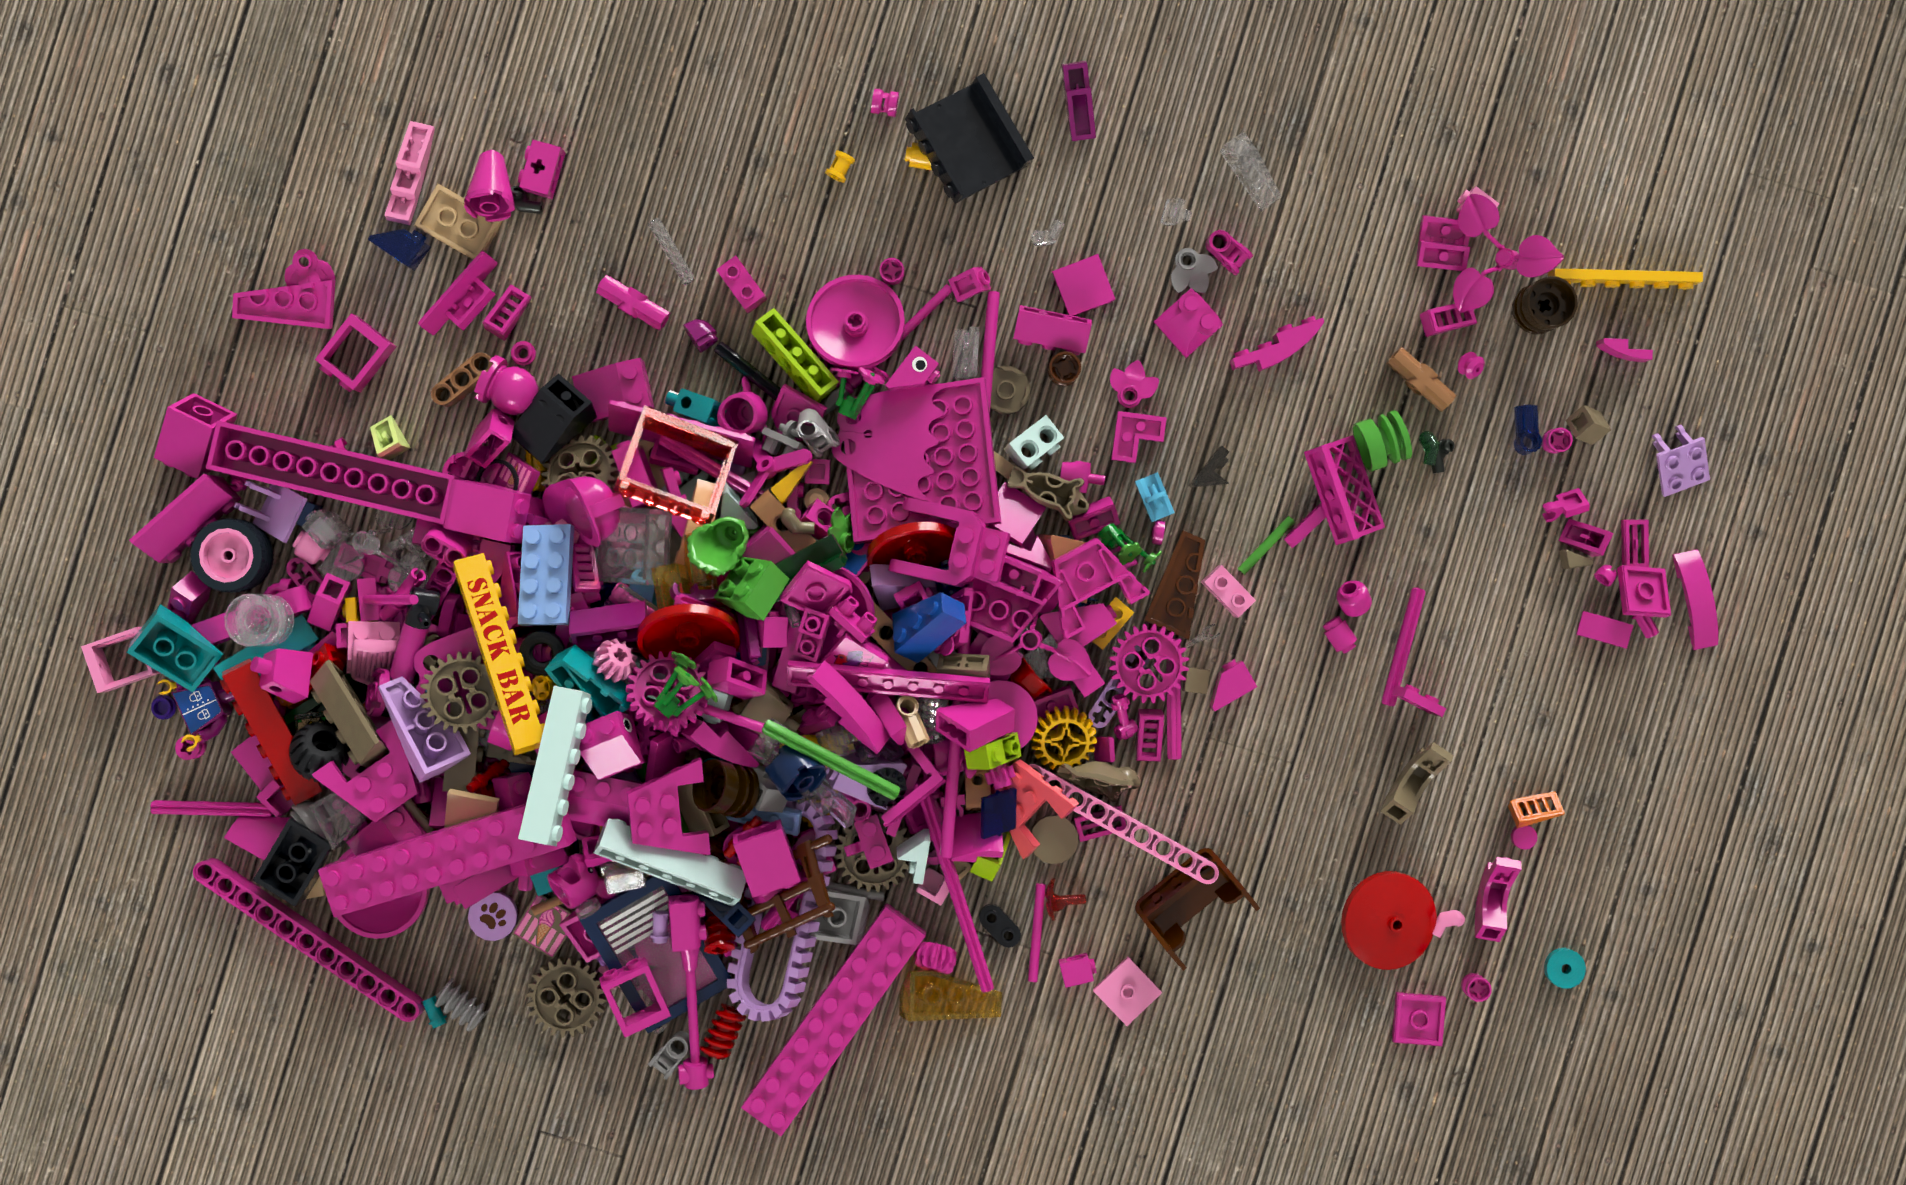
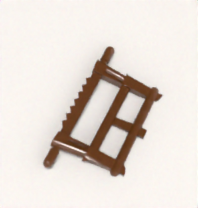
M826 834L813 841H805L798 845L797 849L792 850L795 861L801 860L807 877L806 881L776 894L767 902L757 903L748 907L744 893H742L741 899L738 902L752 916L775 906L782 921V924L758 935L753 923L743 933L745 939L744 947L750 949L751 954L758 950L760 944L786 933L787 938L797 935L795 928L821 916L826 918L834 917L832 911L835 909V904L830 902L823 873H820L814 850L830 844L833 840L831 835ZM812 890L818 907L792 919L784 902Z

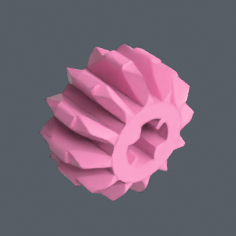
M617 638L611 641H604L595 650L593 665L599 667L597 673L604 674V680L611 678L613 683H616L620 680L628 679V676L633 672V667H637L635 662L638 657L632 654L633 648L626 647V641L619 643Z

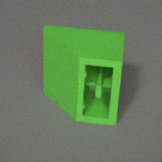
M742 557L736 567L729 572L726 579L720 584L714 598L748 618L764 621L788 583L789 578L772 561Z

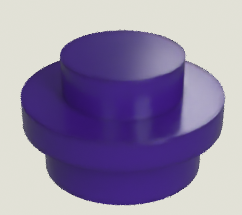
M160 695L153 700L151 710L155 717L165 720L175 715L177 704L171 696Z

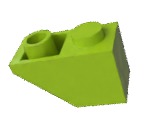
M1018 732L1007 733L971 752L964 749L967 770H991L1021 757Z

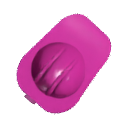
M587 476L569 478L551 484L545 489L542 498L544 508L552 525L563 519L568 524H572L574 530L580 534L577 541L578 544H589L595 547L601 546V541L608 538L616 530L620 521L619 508L625 506L621 493H613L603 481Z

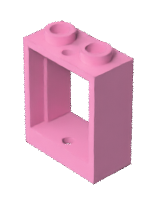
M135 627L81 646L97 693L109 692L160 674V672L146 665L148 669L146 671L117 681L113 679L103 648L134 638L142 627Z

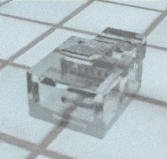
M615 861L600 864L602 876L605 875L604 883L607 894L646 887V873Z

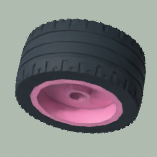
M227 518L208 524L199 531L191 546V565L195 574L205 585L221 592H244L253 589L267 578L274 561L273 546L267 534L255 524L241 519Z

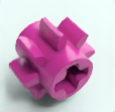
M1006 763L985 773L987 784H993L995 790L1012 785L1011 778L1016 777L1013 765L1007 766Z

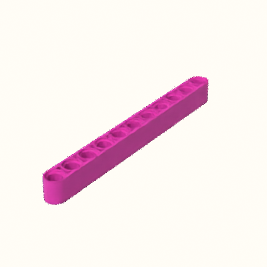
M210 858L194 866L193 876L199 883L402 1021L411 1022L424 1012L425 1008L422 1004L424 1000L419 995L219 859ZM206 865L210 866L212 869L211 876L207 875L205 872ZM226 878L232 882L231 890L225 885ZM246 892L252 895V904L246 901ZM266 906H268V907H270V908L272 909V911H273V916H272V917H269V916L266 914V912H265ZM286 920L293 923V931L286 928ZM307 934L313 937V945L306 941ZM327 948H330V949L333 950V952H334V958H333V959H331V958H329V957L327 956V954H326V949H327ZM347 962H351L354 965V972L347 970ZM367 975L372 976L374 978V986H371L367 983ZM387 989L395 993V1000L387 997ZM407 1003L415 1006V1014L407 1010Z

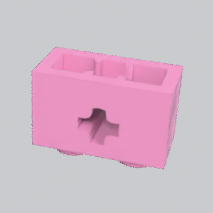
M1218 565L1201 581L1206 589L1233 617L1239 618L1256 601L1223 565Z

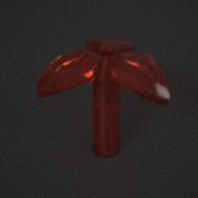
M1055 878L1050 880L1045 893V897L1048 899L1046 910L1052 921L1056 920L1054 912L1064 909L1067 905L1086 904L1085 894L1062 896L1054 894Z

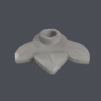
M1191 248L1181 249L1175 257L1176 268L1171 273L1172 286L1177 293L1182 292L1187 286L1195 292L1206 293L1209 284L1208 273L1218 269L1215 260L1207 254H1198ZM1184 257H1189L1191 259L1190 265H1185L1183 263Z

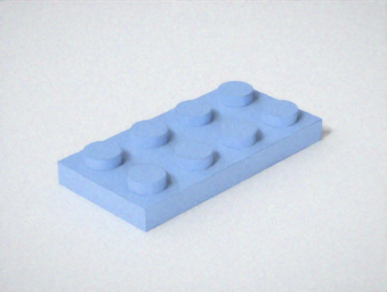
M572 524L523 526L518 625H569L574 526Z

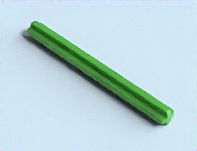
M767 720L763 725V734L891 800H895L900 793L899 786L771 720Z

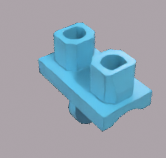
M1158 472L1135 481L1151 523L1175 513Z

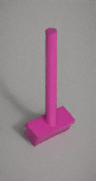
M375 577L356 579L361 621L379 620L378 605H415L418 603L417 595H377Z

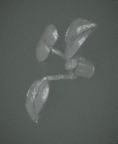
M379 509L376 510L375 514L376 523L386 528L375 531L370 529L368 533L365 531L357 532L353 536L352 542L343 541L334 546L324 562L318 567L319 571L324 575L329 573L349 582L357 579L363 573L364 564L361 558L364 557V553L367 555L377 554L396 566L390 570L388 575V583L393 591H397L413 568H418L415 574L420 569L426 574V579L418 588L425 589L428 581L427 568L420 557L408 553L403 555L398 562L379 550L380 541L375 536L390 532L392 527L402 530L412 522L413 517Z

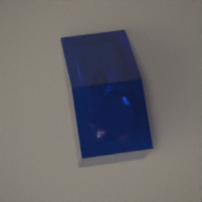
M406 229L370 235L368 238L373 244L414 271L431 248V246L425 243L427 238L416 230L410 233Z

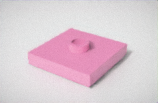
M1129 956L1093 989L1094 993L1126 1026L1162 994V991Z

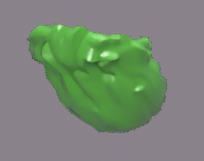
M726 516L716 519L710 524L707 523L702 527H697L687 538V549L689 552L687 557L689 561L697 566V569H701L706 574L712 576L725 575L729 570H733L742 558L748 544L749 535L744 520Z

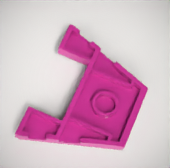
M1093 538L1052 560L1053 575L1063 581L1056 590L1064 639H1068L1086 629L1075 605L1118 582L1128 604H1133L1150 594L1149 590L1119 562V559L1098 538Z
M392 720L376 730L390 753L353 779L347 781L334 761H330L312 774L316 780L375 823L419 794L413 769L406 757Z
M700 757L691 760L690 763L682 767L672 769L670 773L664 776L654 778L627 791L631 841L633 844L704 855L711 854L707 830L682 834L678 786L704 782L702 759Z

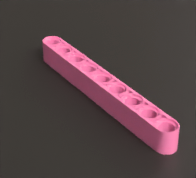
M1036 764L1029 765L1032 768H1036L1044 776L1043 780L1047 783H1050L1052 780L1059 781L1063 790L1062 794L1067 798H1070V795L1074 792H1078L1083 796V803L1080 806H1076L1073 810L1076 813L1201 883L1212 884L1218 879V868L1210 860L1063 778L1058 777L1047 769ZM1100 804L1104 807L1105 815L1102 818L1092 816L1091 808L1093 805ZM1118 816L1125 818L1127 821L1126 828L1116 830L1112 823L1114 818ZM1145 829L1149 834L1147 841L1142 843L1136 841L1134 838L1136 830ZM1160 841H1166L1170 844L1171 849L1165 855L1159 854L1156 850V845ZM1183 853L1192 856V863L1188 867H1183L1178 863V858ZM1211 866L1214 869L1213 877L1210 879L1202 878L1200 875L1202 867Z

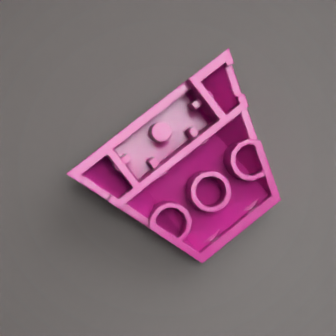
M1006 555L999 583L974 578L970 582L969 588L974 590L970 626L1014 643L1061 586L1063 581L1043 569Z

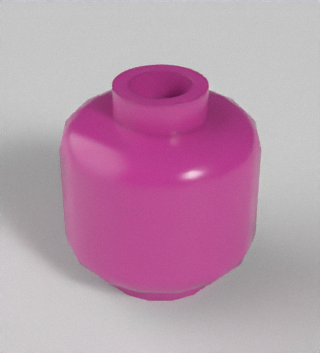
M1347 581L1339 587L1336 593V599L1340 608L1347 616H1361L1372 605L1369 591L1365 584L1360 581Z

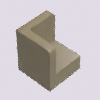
M1586 405L1580 407L1565 420L1574 437L1590 445L1595 444L1611 431L1602 413Z

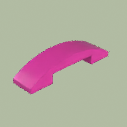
M1698 549L1673 554L1676 575L1682 581L1691 623L1688 626L1692 649L1697 650L1716 646L1719 640L1716 606L1702 557Z

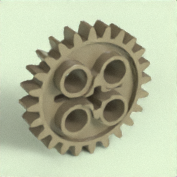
M580 435L579 441L573 438L570 444H566L550 458V463L543 464L548 471L541 473V476L545 479L541 484L547 488L551 484L569 478L587 476L603 481L615 493L611 486L619 484L615 476H619L620 473L611 452L613 450L608 443L605 444L601 438L596 440L592 435L588 439ZM594 459H597L595 463L590 465ZM573 460L572 464L567 466V464Z
M458 651L457 659H454L449 653L447 654L446 663L441 658L438 659L439 668L433 665L429 667L433 672L432 675L424 674L429 683L421 684L420 687L426 689L427 692L421 694L420 698H425L428 702L423 704L422 708H431L427 717L435 715L437 717L434 722L435 725L443 721V730H446L451 725L453 726V733H456L458 728L462 727L464 734H467L468 726H472L476 732L478 731L479 722L483 726H487L486 717L492 720L495 719L492 710L499 711V708L496 704V698L485 665L481 663L482 655H479L474 660L472 659V652H469L467 657L463 658L461 651ZM471 669L477 673L478 678L476 682L468 683L465 681L463 674L466 670ZM454 671H457L459 674L462 688L469 690L466 698L472 710L471 714L467 713L463 697L456 695L459 686L453 675ZM442 678L450 679L453 683L452 690L448 692L441 690L439 681ZM474 694H483L486 697V704L481 707L474 705L472 702ZM449 703H459L462 707L461 713L459 715L450 714L448 711Z
M879 812L878 818L883 832L886 833L887 827L883 826L882 813ZM850 819L852 827L849 828L844 825L843 830L846 835L838 834V839L842 843L835 844L841 852L836 853L834 857L842 859L837 864V868H845L841 876L844 877L849 874L848 883L851 884L855 880L858 881L857 889H860L865 884L867 892L870 891L871 886H875L876 891L879 892L880 885H884L889 890L890 881L898 885L897 876L905 878L906 875L903 869H909V864L905 860L897 859L896 851L897 846L911 838V836L904 837L907 828H898L896 836H892V841L888 844L895 862L892 868L888 869L879 866L878 873H874V869L870 868L866 871H861L857 868L856 864L859 860H867L864 851L847 857L844 847L853 844L854 838L858 836L854 826L856 821Z
M572 956L568 958L566 963L563 957L558 958L557 965L553 960H550L548 962L549 968L545 965L541 966L539 969L542 974L536 972L533 975L536 981H531L528 984L530 988L534 989L526 994V996L533 998V1000L527 1003V1006L534 1007L530 1016L538 1015L539 1018L535 1024L545 1023L542 1030L545 1031L549 1027L552 1028V1036L558 1030L561 1033V1038L566 1036L567 1031H569L571 1037H574L577 1029L581 1034H584L586 1032L585 1025L592 1029L594 1026L592 1020L598 1022L601 1018L597 1012L603 1013L606 1009L600 1005V1003H605L607 998L601 996L604 992L602 987H600V980L595 977L599 970L589 971L591 963L585 967L582 966V958L576 964L573 962ZM564 974H569L573 977V985H568L564 982ZM545 990H550L554 993V1001L546 999ZM569 993L571 998L565 1001L563 996ZM579 994H587L590 1002L587 1004L582 1003L579 999ZM567 1009L571 1014V1019H564L560 1015V1010ZM577 1009L581 1010L582 1013L579 1014V1013L577 1012Z

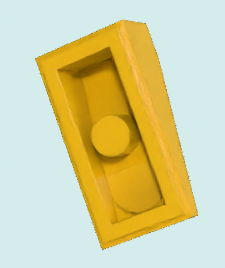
M812 461L798 466L771 487V491L782 505L786 503L813 464Z

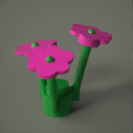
M876 366L868 369L860 367L858 371L863 375L862 379L865 381V384L857 399L847 395L845 400L846 378L851 379L852 375H858L859 372L847 370V368H830V371L837 372V377H841L839 395L835 405L840 406L838 413L856 420L878 383L884 384V381L888 382L890 379L889 375Z

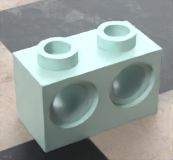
M1045 415L1011 441L1004 450L1019 468L1025 470L1029 467L1030 470H1033L1043 462L1040 457L1045 453L1051 456L1061 448L1058 443L1064 437L1048 416ZM1041 433L1048 436L1049 443H1045L1040 439ZM1027 448L1031 453V457H1025L1021 449Z

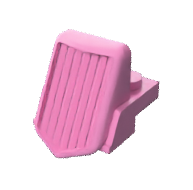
M348 621L346 674H351L352 679L369 685L370 682H374L375 677H372V673L376 668L388 669L390 672L400 637V622Z

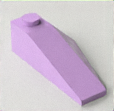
M403 676L378 686L406 757L419 783L445 772L471 755L458 730L456 733H453V727L450 725L446 730H443V721L435 725L434 722L437 717L435 715L427 717L431 708H422L426 701L424 698H420L421 694Z

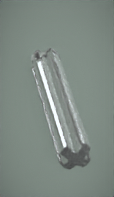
M659 218L651 220L648 226L684 285L690 284L695 280V277Z

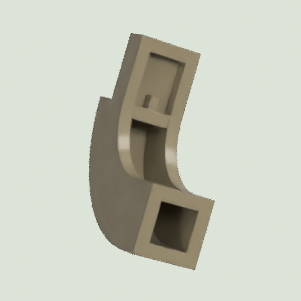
M1434 742L1426 749L1422 747L1407 763L1393 783L1380 812L1401 825L1414 814L1418 801L1426 787L1436 775L1452 762L1454 755Z

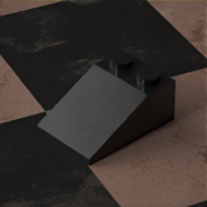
M290 818L253 881L291 905L297 906L307 898L320 876L318 869L324 867L333 844Z

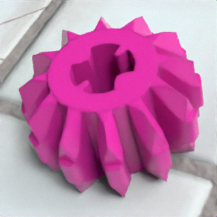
M922 942L916 950L914 964L920 969L933 973L950 974L956 965L957 952L945 945Z

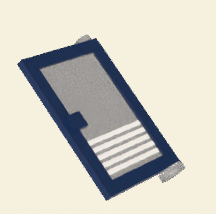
M654 876L646 878L601 905L597 898L589 899L579 905L575 913L609 970L626 966L628 961L634 958L641 959L646 957L671 1014L670 1017L645 1028L647 1033L653 1031L654 1034H659L667 1028V1022L688 1010L686 975L682 964L681 951L672 952L670 938H668L667 943L663 944L653 943L652 938H650V934L653 933L652 912L658 910L669 912L668 896L683 894L677 885ZM668 915V933H670L669 915ZM701 940L697 969L695 970L697 1005L726 989L727 979L732 978L719 955L704 952L706 947L704 940ZM645 973L619 985L635 1012L657 1002Z

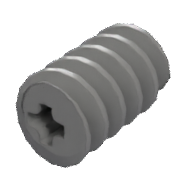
M451 978L436 996L435 1006L439 1008L445 1004L443 1013L446 1014L453 1010L451 1019L454 1020L460 1016L458 1024L462 1026L468 1022L466 1031L470 1032L477 1027L490 1009L483 1012L485 1005L483 1002L475 1006L477 997L475 996L468 1000L469 991L467 990L460 994L462 985L459 984L453 988L454 979Z

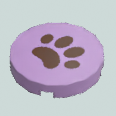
M495 891L470 906L468 913L470 928L477 936L484 940L496 941L505 938L514 930L518 922V909L515 902L503 892Z

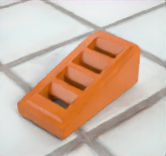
M1556 791L1511 800L1508 805L1517 829L1565 814ZM1547 800H1552L1556 810L1551 811ZM1538 803H1543L1546 812L1541 811ZM1530 805L1534 806L1537 814L1532 813ZM1521 808H1525L1527 816L1523 815Z

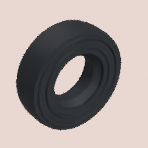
M546 630L532 632L523 640L519 649V653L521 652L524 660V668L534 675L547 676L548 674L544 669L558 653L565 650V645L561 638L553 632ZM546 644L551 648L552 658L548 662H538L534 658L533 649L536 645Z

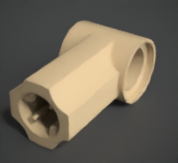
M912 696L900 697L895 707L907 726L905 734L906 744L908 748L912 749L921 747L928 743L930 738L918 713V701ZM900 707L906 708L909 713H904Z

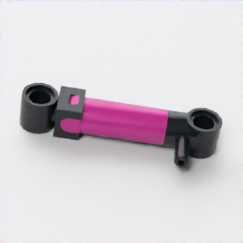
M412 587L409 595H417L419 600L415 605H407L406 617L390 668V681L403 676L414 688L416 685L414 682L416 674L414 657L416 652L424 647L427 633L431 626L432 616L436 614L440 602V593L438 591ZM385 706V709L381 716L390 717L388 710Z

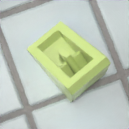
M391 415L370 427L379 458L391 460L411 448Z

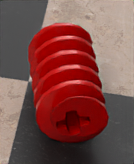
M706 907L705 916L707 919L705 920L707 939L704 940V945L706 946L704 952L718 955L733 951L735 944L731 942L736 940V936Z
M721 1003L724 1010L715 1011L720 1019L711 1020L716 1029L708 1028L707 1030L713 1036L712 1038L704 1037L703 1039L709 1045L708 1047L700 1046V1050L710 1057L724 1060L731 1054L729 1049L734 1047L735 1043L733 1040L738 1038L739 1034L737 1031L741 1030L743 1026L741 1022L745 1021L746 1015H742L733 1006Z

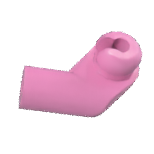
M1457 910L1441 912L1437 917L1436 926L1432 934L1441 938L1446 927L1462 926L1465 923L1464 915Z

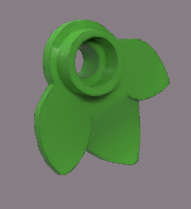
M837 507L831 516L832 527L828 529V535H834L846 554L850 553L855 546L853 542L851 512L845 516L841 508Z

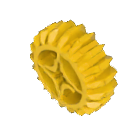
M1066 705L1060 712L1058 707L1055 706V713L1050 714L1046 710L1045 719L1038 717L1040 725H1037L1036 733L1031 738L1034 741L1031 743L1032 750H1036L1034 753L1035 757L1041 758L1040 761L1043 765L1049 763V768L1053 770L1057 765L1060 767L1065 763L1071 767L1075 763L1078 766L1082 765V758L1089 761L1090 757L1087 752H1094L1095 749L1092 744L1097 743V739L1093 736L1096 734V729L1091 727L1093 722L1091 719H1086L1087 715L1085 712L1079 713L1075 707L1069 711ZM1069 723L1079 726L1082 729V734L1070 731ZM1058 725V727L1055 730L1049 731L1051 728ZM1065 733H1066L1067 737L1064 738V741H1062V744H1061L1060 740H1063V737L1065 736ZM1045 743L1057 746L1058 754L1049 751L1045 747ZM1076 747L1073 751L1069 752L1071 748Z

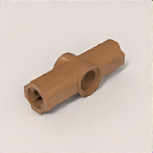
M1400 347L1386 363L1405 380L1408 388L1417 395L1424 396L1440 412L1444 411L1457 396L1438 379V375L1432 368L1418 362L1403 347Z

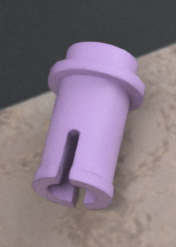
M663 910L652 912L653 933L650 934V938L656 944L667 943L668 938H670V933H668L669 912Z

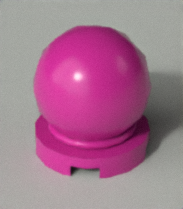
M495 355L490 359L493 365L489 371L483 370L474 390L477 393L475 399L482 403L492 400L494 407L502 413L511 415L523 414L539 391L535 377L523 368L516 366L507 368V360Z

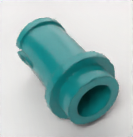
M436 996L422 1001L430 1020L428 1024L432 1025L433 1029L447 1023L445 1019L447 1015L444 1016L441 1007L437 1008L435 1006Z

